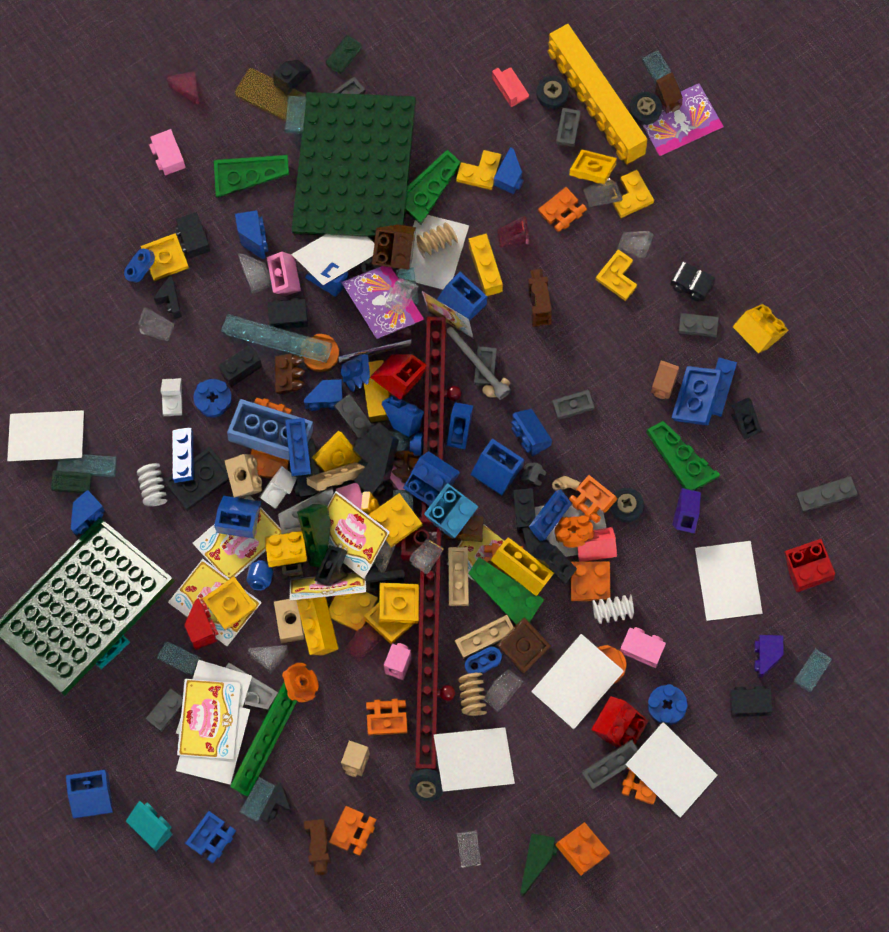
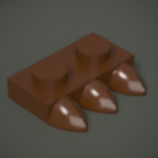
M292 353L275 356L276 393L283 394L298 391L305 385L303 381L296 380L305 372L303 369L296 367L305 360L302 356Z
M397 451L395 457L399 460L394 461L393 465L398 469L393 470L392 473L399 479H402L401 482L406 483L421 456H414V453L410 451Z

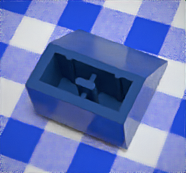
M257 210L235 214L241 245L261 259H266L265 252H268L263 217H259Z
M461 272L445 286L437 298L439 302L466 317L469 321L487 305V296Z
M532 409L512 414L511 430L516 438L520 437L522 440L521 446L526 453L529 452L533 457L552 446V439Z
M492 438L481 453L471 472V476L503 496L523 468L524 459Z
M428 451L418 459L403 489L430 506L447 483L451 486L454 485L460 472Z
M223 496L217 510L214 525L216 533L254 539L261 501Z
M106 770L66 775L67 793L73 819L113 813L109 774Z

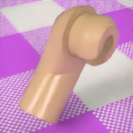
M502 378L500 381L507 386L511 384L506 378ZM485 385L483 387V394L487 397H497L494 394L495 391L492 385Z
M563 476L553 481L552 488L555 491L567 488L577 491L576 488L581 482Z

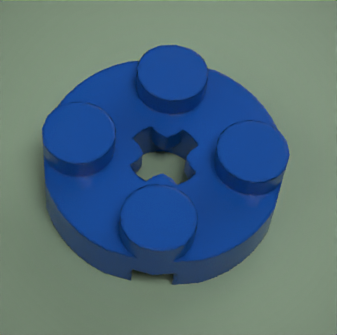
M217 379L205 380L197 385L193 398L196 408L207 417L221 416L231 406L232 394L224 381ZM211 394H215V396H218V398L215 399L214 402H211V400L208 399V397L211 396Z
M671 684L657 687L650 694L648 700V712L652 719L660 724L663 722L668 725L678 723L684 717L687 709L686 696L679 688ZM663 701H671L672 709H664L662 707L664 705Z

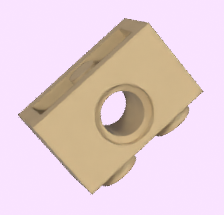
M242 454L225 460L234 498H245L262 492V480L258 475L257 461L253 455ZM245 471H246V474H247L246 479H244V473H245Z
M290 599L275 601L274 606L281 643L304 640V630L297 601ZM290 616L296 618L293 624L286 623V620Z
M349 740L341 761L342 768L346 771L345 774L352 777L362 776L370 755L367 746Z

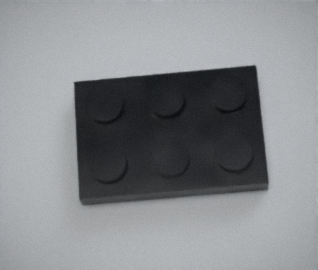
M208 447L193 458L194 480L175 483L173 474L164 479L165 484L186 511L229 481L226 466L211 447Z

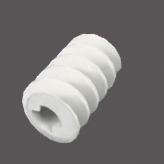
M159 463L148 464L137 470L138 481L141 484L140 490H142L141 496L144 498L143 504L146 506H159L167 502V499H161L166 496V492H160V490L165 488L164 485H158V483L163 481V478H157L158 475L162 474L161 471L155 470L160 467Z
M631 594L629 600L625 595L622 596L621 601L618 597H615L614 603L610 598H607L606 604L603 599H599L598 605L595 600H592L594 617L598 620L599 624H602L603 618L609 623L610 617H613L616 622L619 615L622 620H625L626 614H628L630 619H633L634 607Z

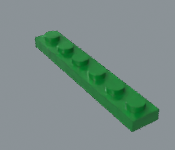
M285 682L281 686L230 785L232 789L244 796H249L297 703V700L293 701L288 697Z

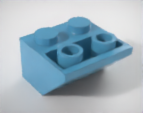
M447 483L424 515L450 538H455L478 506Z

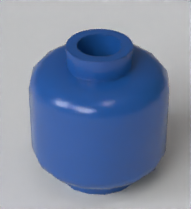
M259 560L249 565L246 581L252 589L264 590L271 584L273 569L272 567L269 568L266 561Z

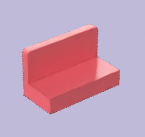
M499 68L492 71V79L510 107L529 98L528 92L512 68H508L503 72Z
M613 527L594 530L593 538L586 540L585 545L577 547L579 562L617 557L616 538Z

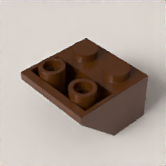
M391 225L376 228L372 264L409 270L413 257L416 227Z

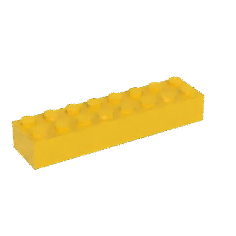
M566 24L550 33L548 42L550 58L556 60L559 71L567 76L569 86L575 88L578 99L586 104L589 115L591 117L594 116L599 130L605 132L608 143L611 146L614 145L621 161L624 160L627 165L645 155L647 146L646 136L570 25Z

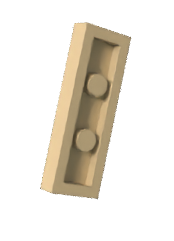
M354 462L307 477V485L317 491H322L329 486L341 485L344 481L355 480L365 467Z
M468 547L448 548L449 606H469Z
M508 615L456 639L455 643L463 659L500 642L514 627Z

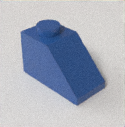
M510 147L494 177V186L514 194L516 189L519 190L524 180L522 179V170L515 151Z
M454 403L451 412L447 446L466 449L473 405Z

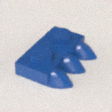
M361 354L341 365L343 383H346L352 392H354L356 386L361 388L362 382L368 385L370 378L368 355Z

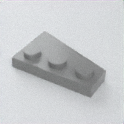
M333 487L279 513L281 534L302 531L297 512L312 504L328 506L334 495Z
M228 663L226 666L228 669L247 674L231 663ZM252 677L244 704L270 710L278 692Z

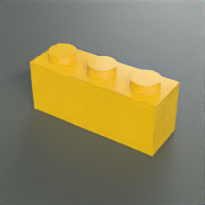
M487 233L469 238V249L483 293L486 296L503 292V283Z
M383 360L369 362L370 377L384 363ZM369 378L368 385L364 383L369 421L389 420L382 406V401L389 398V395L392 394Z
M509 537L491 558L494 564L535 596L539 594L554 574V572Z
M326 597L296 600L309 654L325 655L338 650Z

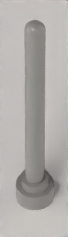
M448 327L447 333L494 387V394L498 399L501 400L506 397L511 389L506 384L499 382L452 327Z

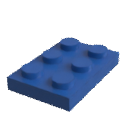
M687 366L671 418L678 422L709 425L724 375L722 370Z

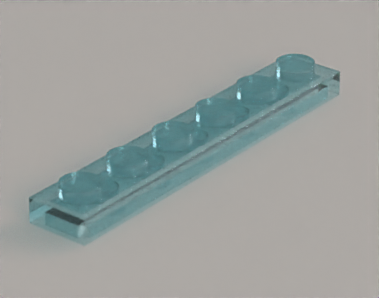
M227 314L221 329L223 334L325 363H327L333 347L332 343L229 314Z

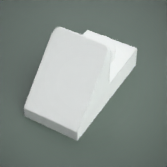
M162 379L163 416H182V379Z
M281 466L259 497L276 509L284 496L291 493L297 477L292 476L291 472Z

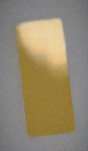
M253 68L248 69L235 90V95L297 127L303 128L306 94L293 89L289 95H286L274 86L273 78Z

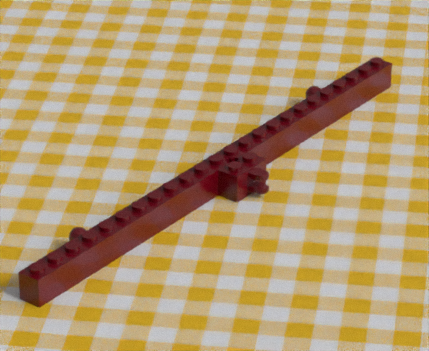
M427 317L423 455L429 451L443 460L444 399L448 397L449 400L456 401L461 397L462 393L457 386L445 389L446 317ZM423 501L422 518H418L422 526L392 547L401 548L402 561H421L415 768L416 771L420 769L436 771L434 734H437L438 697L445 701H450L455 696V690L450 685H445L438 689L441 530L424 515L429 505ZM420 537H424L425 541L419 542L418 540H420Z

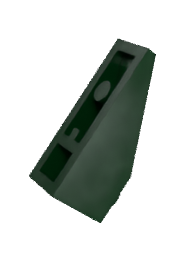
M312 504L298 511L297 514L310 566L320 567L328 550L331 521L327 505Z
M531 834L520 895L524 896L550 863L552 855L556 856L557 847L554 837Z

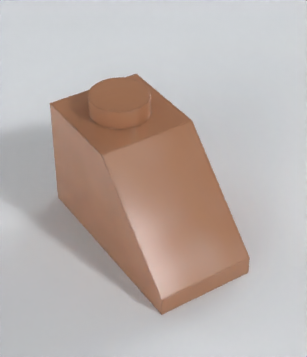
M661 360L651 390L654 396L660 399L670 398L677 380L679 366Z

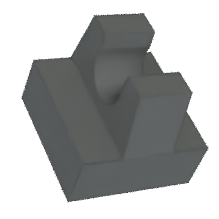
M537 462L527 463L520 481L525 484L541 486L542 482L537 478L538 475L545 476L546 471Z

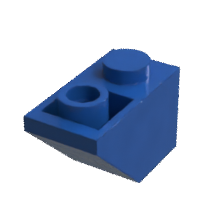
M331 262L321 275L330 278L331 276L327 274L332 267L338 269L340 266ZM348 271L324 285L310 272L305 278L336 297L344 289L341 282L347 280Z
M322 380L304 399L305 409L317 411L320 408L336 410L333 405L343 399L342 380Z
M394 395L382 401V406L393 429L408 437L420 431L424 411L402 399L399 400Z
M88 490L73 502L71 530L75 536L86 532L89 525L99 517L102 518L105 512L103 506Z

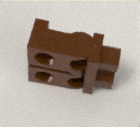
M542 269L531 270V278L528 279V294L533 305L532 326L551 325L552 309L548 292L547 276L543 277Z
M324 819L304 821L306 833H311V843L309 845L311 855H308L309 863L314 865L315 875L328 874L327 864L331 863L326 822Z

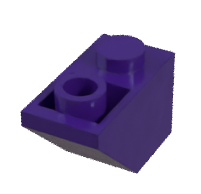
M681 488L672 523L675 529L695 533L700 512L701 492Z
M759 635L758 641L754 642V652L758 653V660L754 662V671L758 672V678H762L782 659L783 636Z

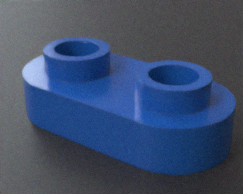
M145 248L138 250L125 268V278L135 283L141 281L155 261L154 253Z
M417 432L415 436H412V440H410V452H413L414 456H422L424 432Z
M488 647L467 658L465 670L468 674H483L501 663L502 654L498 648ZM490 655H494L496 659L494 661H490L488 657ZM477 664L478 669L473 670L471 665Z

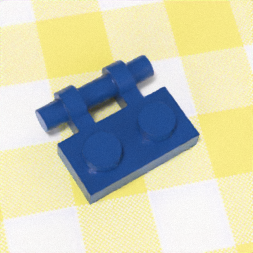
M208 811L185 844L201 856L207 849L211 852L207 860L214 863L217 857L220 858L223 854L222 850L227 843H231L233 840L232 836L236 830L231 826L226 832L221 830L225 822ZM219 835L221 840L214 847L211 843Z

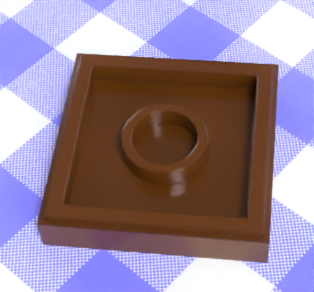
M523 618L496 645L522 673H525L551 647L526 618Z

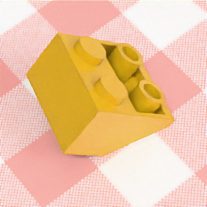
M764 304L745 311L733 326L758 354L767 350L789 331L780 319H777L772 314L771 309Z

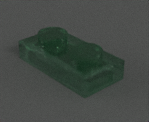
M346 35L327 59L326 65L341 74L360 51L362 44Z
M53 470L51 490L71 493H84L87 490L90 492L92 474Z

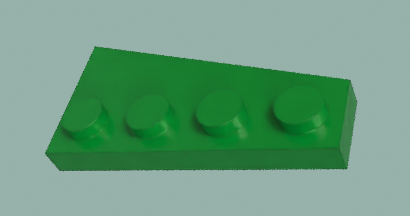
M448 150L408 185L406 212L420 225H422L460 166V161Z
M288 155L214 160L216 198L289 175Z
M664 421L647 429V435L683 488L695 491L719 478L720 474L708 466V462L703 458L701 459L691 446H687L681 440V437Z
M478 557L468 573L516 625L523 618L530 622L544 601L542 597L535 596L523 585Z

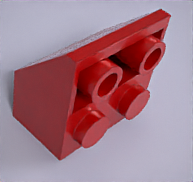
M392 354L370 378L401 400L422 378L427 365L413 354Z
M822 539L784 552L789 575L796 592L831 581L836 575Z
M199 598L194 601L185 622V628L195 650L217 642L215 636L218 635L213 620H208L211 615L206 603H201Z
M610 696L591 730L606 742L619 748L630 740H633L636 744L649 720L628 702Z

